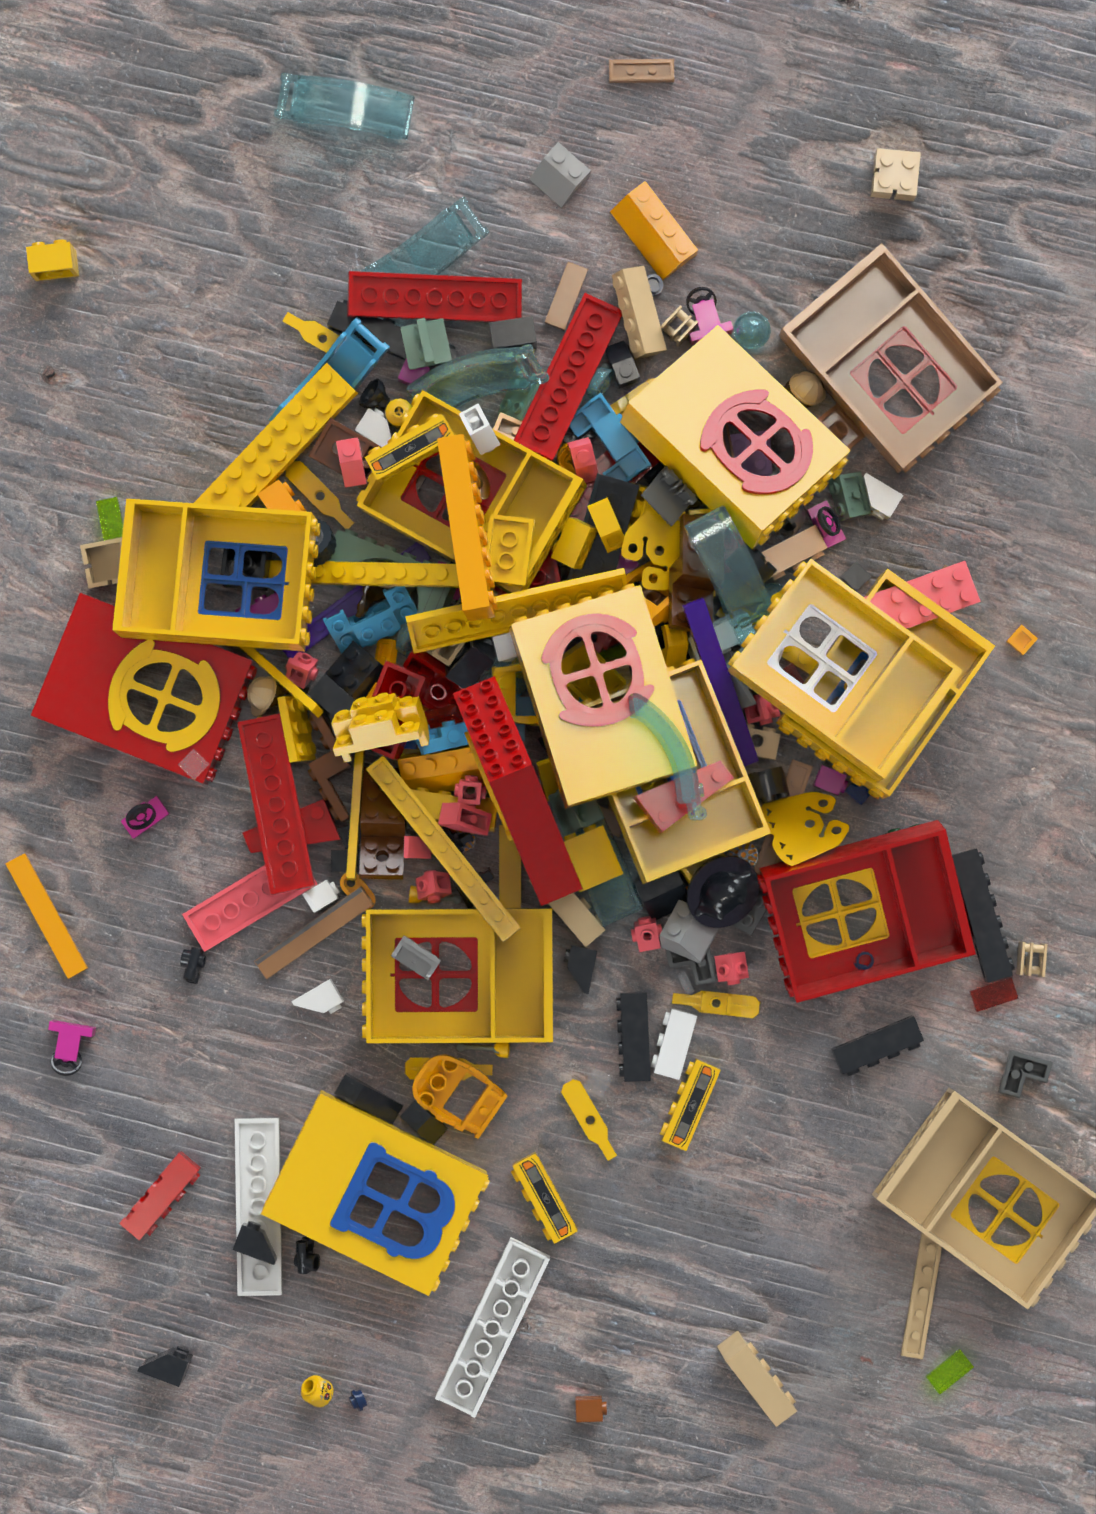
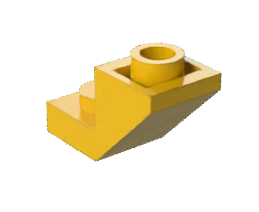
M608 497L587 506L607 553L621 548L624 534Z
M669 624L663 625L661 627L665 648L661 651L666 667L674 666L675 669L680 668L682 662L686 661L688 651L687 631L669 628Z

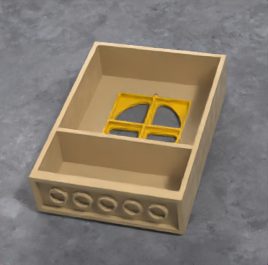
M951 1088L947 1089L872 1193L878 1201L1026 1309L1037 1304L1042 1289H1047L1053 1281V1274L1056 1270L1060 1271L1066 1263V1256L1069 1252L1073 1253L1079 1245L1078 1239L1082 1234L1086 1235L1092 1227L1091 1221L1096 1216V1193ZM993 1175H1009L1018 1178L1019 1184L1008 1200L1002 1203L980 1187L983 1179ZM1026 1188H1031L1035 1192L1041 1205L1042 1218L1038 1226L1031 1225L1013 1211L1014 1204ZM972 1194L979 1195L998 1210L997 1215L984 1232H979L975 1228L969 1215L968 1204ZM1006 1217L1012 1219L1030 1233V1238L1026 1242L1012 1246L994 1243L991 1240V1236Z

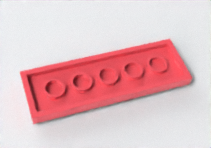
M966 561L907 581L908 584L949 613L981 602ZM896 586L875 593L870 600L872 604L906 629L938 618L931 610L915 601Z
M264 865L182 915L203 951L206 952L313 887L271 895Z

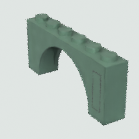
M345 529V532L337 530L335 535L337 547L329 560L332 562L421 563L416 561V556L407 552H404L403 555L396 553V548L387 544L384 547L376 545V540L366 536L364 540L358 538V533L349 529ZM427 560L423 561V563H432ZM333 585L341 589L344 587V585ZM417 587L419 603L416 614L449 607L457 588Z

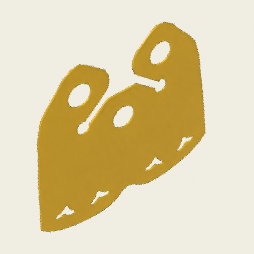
M651 506L626 531L621 554L623 558L638 561L643 556V537L646 536L648 538L646 554L653 564L663 567L667 566L668 570L664 572L663 569L646 567L642 573V586L648 590L669 589V568L680 557V521H676L671 527ZM698 535L700 542L705 543L701 535ZM632 543L637 545L635 553H630L628 550L629 545ZM657 546H662L664 549V553L661 556L655 553ZM652 573L658 577L655 583L649 581V575Z
M808 792L762 805L761 809L770 829V834L774 836L772 846L783 862L794 866L835 848L843 841L849 832L848 824L839 820H832L825 829L824 837H819L824 827L820 814L806 810V807L809 806L811 809L824 814L831 812L836 803V799L833 796L819 792ZM820 800L828 801L826 807H820L818 803ZM767 809H769L770 811H772L768 816H767V813H768ZM813 820L815 825L813 827H806L805 822ZM833 827L841 828L839 834H833L831 830ZM780 842L785 844L783 849H781L782 845H780ZM786 855H793L792 860H790V857H787Z

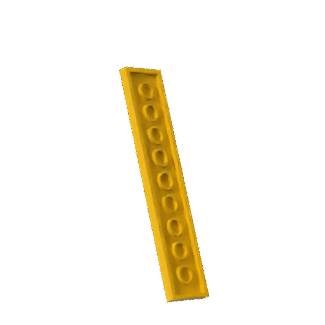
M326 363L194 503L251 507L259 499L257 494L277 480L323 431L329 419H334L358 392Z
M624 568L499 595L496 596L498 609L494 610L495 617L468 621L463 612L462 604L405 616L413 652L415 654L509 633L514 619L527 616V619L536 616L535 613L548 609L549 612H553L559 605L570 603V606L579 603L578 600L591 596L592 599H596L600 596V593L613 590V593L622 590L621 587L627 585Z

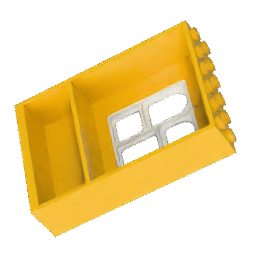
M810 559L807 563L803 561L793 573V576L796 577L794 581L790 579L779 592L783 596L781 598L776 597L768 607L769 615H763L754 626V629L757 630L755 634L750 633L743 641L741 647L744 649L741 652L737 650L727 664L730 665V668L727 671L879 782L886 778L963 670L814 560ZM817 617L831 627L830 633L818 648L812 647L800 635V625L805 618ZM840 635L846 637L869 656L866 663L855 676L850 675L826 656V652ZM787 646L798 647L818 662V668L806 684L800 683L780 667L778 655L783 648ZM827 671H831L847 683V689L835 705H830L814 693V687Z

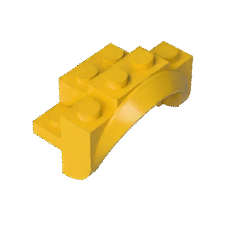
M381 693L368 699L366 697L358 698L353 702L350 711L341 710L337 712L331 723L336 736L333 751L335 757L342 755L344 763L352 761L350 753L416 739H419L421 746L429 745L428 723L419 696L399 698L396 696V693ZM398 719L401 720V721H403V722H405V723H403V724L400 726V725H399V722H398Z

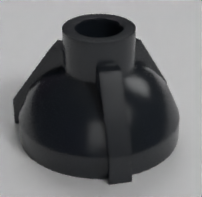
M380 379L371 380L364 389L359 404L363 408L381 407L384 409L390 402V398L386 394L385 385Z

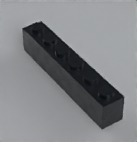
M344 300L343 303L340 301L336 302L327 323L329 329L341 334L345 332L356 318L347 316V300ZM358 317L362 321V325L382 343L385 342L390 346L386 353L406 360L401 327L395 325L396 322L390 318H383L382 320L374 317ZM357 331L354 332V334H355L363 343H365V344H367V345H369V346H372V345H371L362 335H360ZM449 344L451 362L428 366L431 372L449 379L458 358V351L451 344Z
M977 848L952 854L971 936L984 981L989 983L1013 976L1012 970H1015L1012 958L1007 956L1006 949H1009L1007 939L1001 935L1000 928H1003L1000 915L996 916L994 907L997 906L994 894H990L988 889L991 882L988 873L983 871L982 865L985 864L983 854L978 852Z

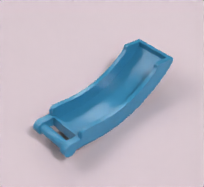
M356 317L345 332L337 338L304 381L278 406L269 420L272 421L326 363L353 389L357 390L378 361L389 350L390 346L385 342L382 343ZM357 331L360 335H362L373 347L377 349V351L374 353L354 334V332Z

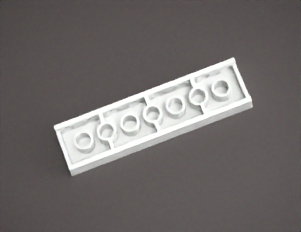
M510 1237L436 1393V1400L449 1404L471 1415V1417H476L545 1271L550 1255Z

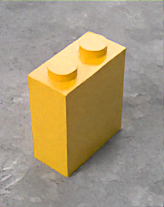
M593 824L584 828V833L577 836L576 832L563 837L565 840L564 844L583 888L579 892L624 874L603 825L596 827Z

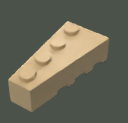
M736 1331L717 1346L726 1363L776 1427L797 1412L793 1405L796 1402L789 1391L784 1393L781 1389L784 1385L777 1375L772 1377L769 1373V1370H771L770 1366L764 1358L760 1360L756 1354L759 1353L751 1342L747 1343L739 1331Z

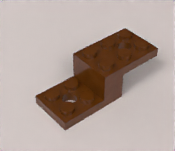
M330 418L308 456L342 475L339 456L333 452V445L336 441L358 437L367 482L372 470L365 457L369 455L368 452L379 445ZM420 475L417 479V493L427 478L424 475ZM367 482V484L365 485H359L357 487H359L362 490H365L369 482Z
M683 514L680 517V557L669 568V628L690 632L682 606L700 598L705 600L713 623V592L724 582V522ZM698 535L705 537L706 543H701Z
M309 712L312 716L309 718L314 730H320L323 735L320 738L323 746L327 750L331 749V751L309 763L308 765L311 769L307 771L314 782L318 781L322 787L318 790L324 801H330L332 807L329 810L335 820L340 819L341 822H345L350 819V814L330 780L352 768L350 762L344 763L342 755L335 757L333 747L336 737L323 714L317 718L312 712Z
M364 767L360 819L359 879L403 880L406 819L387 795L379 790V785L366 770L368 767ZM394 768L396 772L400 775L399 768ZM379 855H386L388 857L383 862L378 861L376 858Z

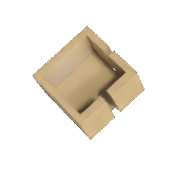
M877 148L874 155V175L872 177L870 197L890 199L893 190H897L894 195L895 200L914 201L917 196L921 153Z
M122 537L80 545L84 565L91 564L92 568L85 569L88 588L110 585L111 580L112 584L118 583Z

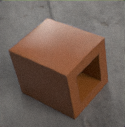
M575 1396L576 1422H603V1415H607V1404L602 1402V1396Z

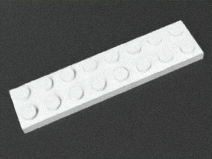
M235 1118L236 1236H238L243 1223L248 1224V1221L261 1225L260 1228L265 1230L277 1256L275 1265H271L237 1252L238 1296L282 1295L281 1224L261 1215L262 1207L280 1173L279 1118Z

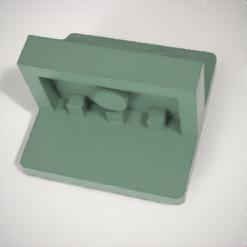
M425 318L416 319L417 324L401 327L410 370L452 361L442 318L426 321Z
M514 375L508 385L505 398L500 403L498 415L501 412L523 421L541 381Z
M559 789L548 796L564 835L572 834L604 819L597 799L565 809Z

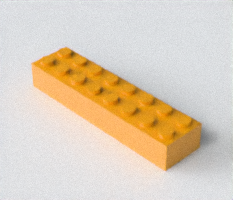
M464 434L437 438L462 609L468 621L495 617L494 610L498 609L496 596L491 591V588H495L493 575H491L490 569H488V567H491L490 554L485 545H488V538L486 532H484V527L481 526V524H485L483 510L481 511L480 504H478L482 502L480 489H478L477 483H475L479 479L477 469L474 466V462H472V460H475L474 448L471 446V441L466 440Z

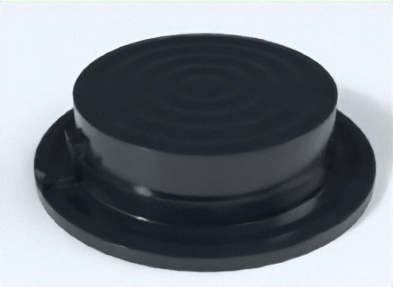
M721 856L704 863L694 873L688 885L686 899L690 913L699 923L712 928H724L739 922L747 916L757 901L760 887L757 873L747 861L737 856Z

